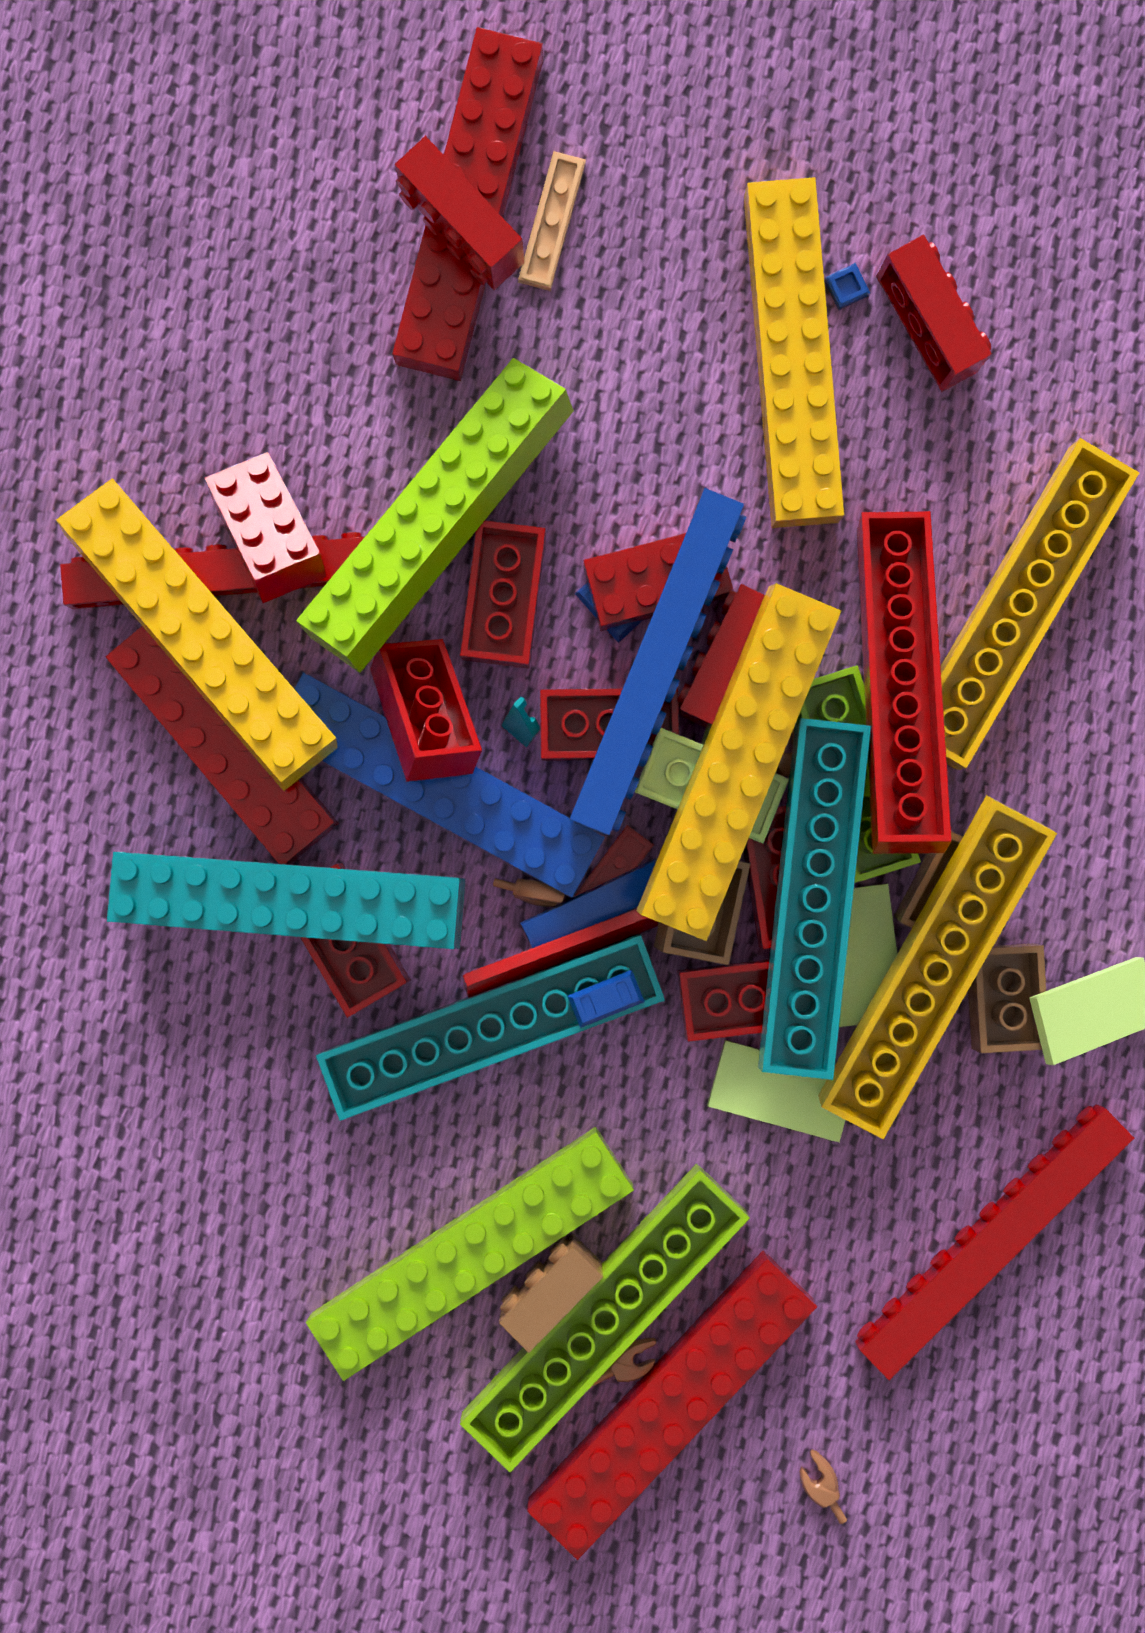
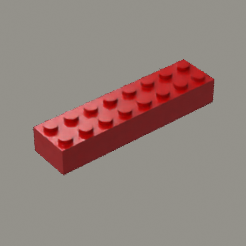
M143 626L105 656L279 864H292L339 824L302 778L298 779L285 791L280 788Z

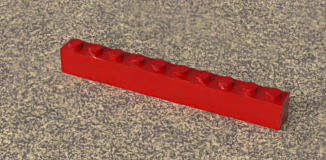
M361 533L341 534V539L328 540V537L325 535L312 536L320 552L327 577L299 589L324 587L364 539ZM216 544L206 546V551L193 552L192 548L174 549L214 597L257 593L236 548L227 549L226 545ZM84 557L71 558V563L60 564L63 605L71 609L124 605Z
M1097 1104L1093 1107L1088 1106L1084 1108L1076 1117L1077 1123L1069 1131H1061L1053 1139V1147L1045 1155L1039 1154L1030 1161L1027 1166L1029 1171L1020 1179L1014 1178L1003 1189L1005 1194L996 1203L993 1201L988 1203L979 1213L981 1218L972 1227L969 1225L965 1226L955 1236L956 1243L947 1251L945 1249L939 1251L930 1262L932 1266L923 1275L920 1273L915 1275L907 1283V1291L899 1299L894 1297L882 1308L883 1315L874 1323L871 1321L866 1323L857 1334L858 1339L855 1341L857 1347L888 1380L904 1367L1134 1139L1106 1108Z

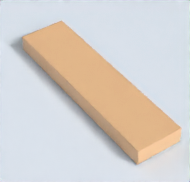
M553 151L524 256V264L521 267L518 278L519 283L551 291L586 165L585 159Z

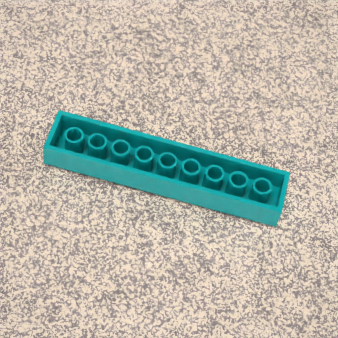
M800 718L795 723L758 1068L762 1072L829 1080L834 1078L871 726L805 718Z
M113 852L107 922L460 949L466 879Z
M637 934L476 996L461 999L326 1049L317 1054L316 1058L339 1121L665 1001L642 936ZM632 970L645 1002L580 1028L568 995Z

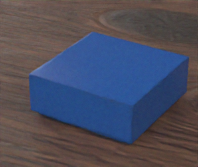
M856 263L824 279L838 310L870 294Z

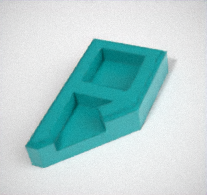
M520 697L511 707L501 726L527 748L540 731V725L535 717L527 715L524 709L527 706V702L523 697Z

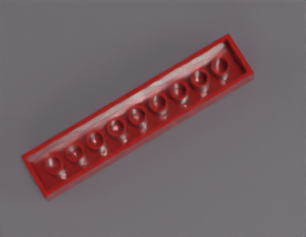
M477 27L444 156L503 217L543 64V43ZM425 225L392 355L395 364L398 366L461 381L486 284L481 285L474 278L469 270L472 266L464 258L458 260L446 246L448 241L440 232L435 235Z
M931 511L862 512L857 527L866 725L871 726L868 769L873 854L945 853L952 840Z
M762 1251L655 1363L653 1368L634 1385L528 1497L527 1512L578 1560L817 1308L813 1298L765 1251Z

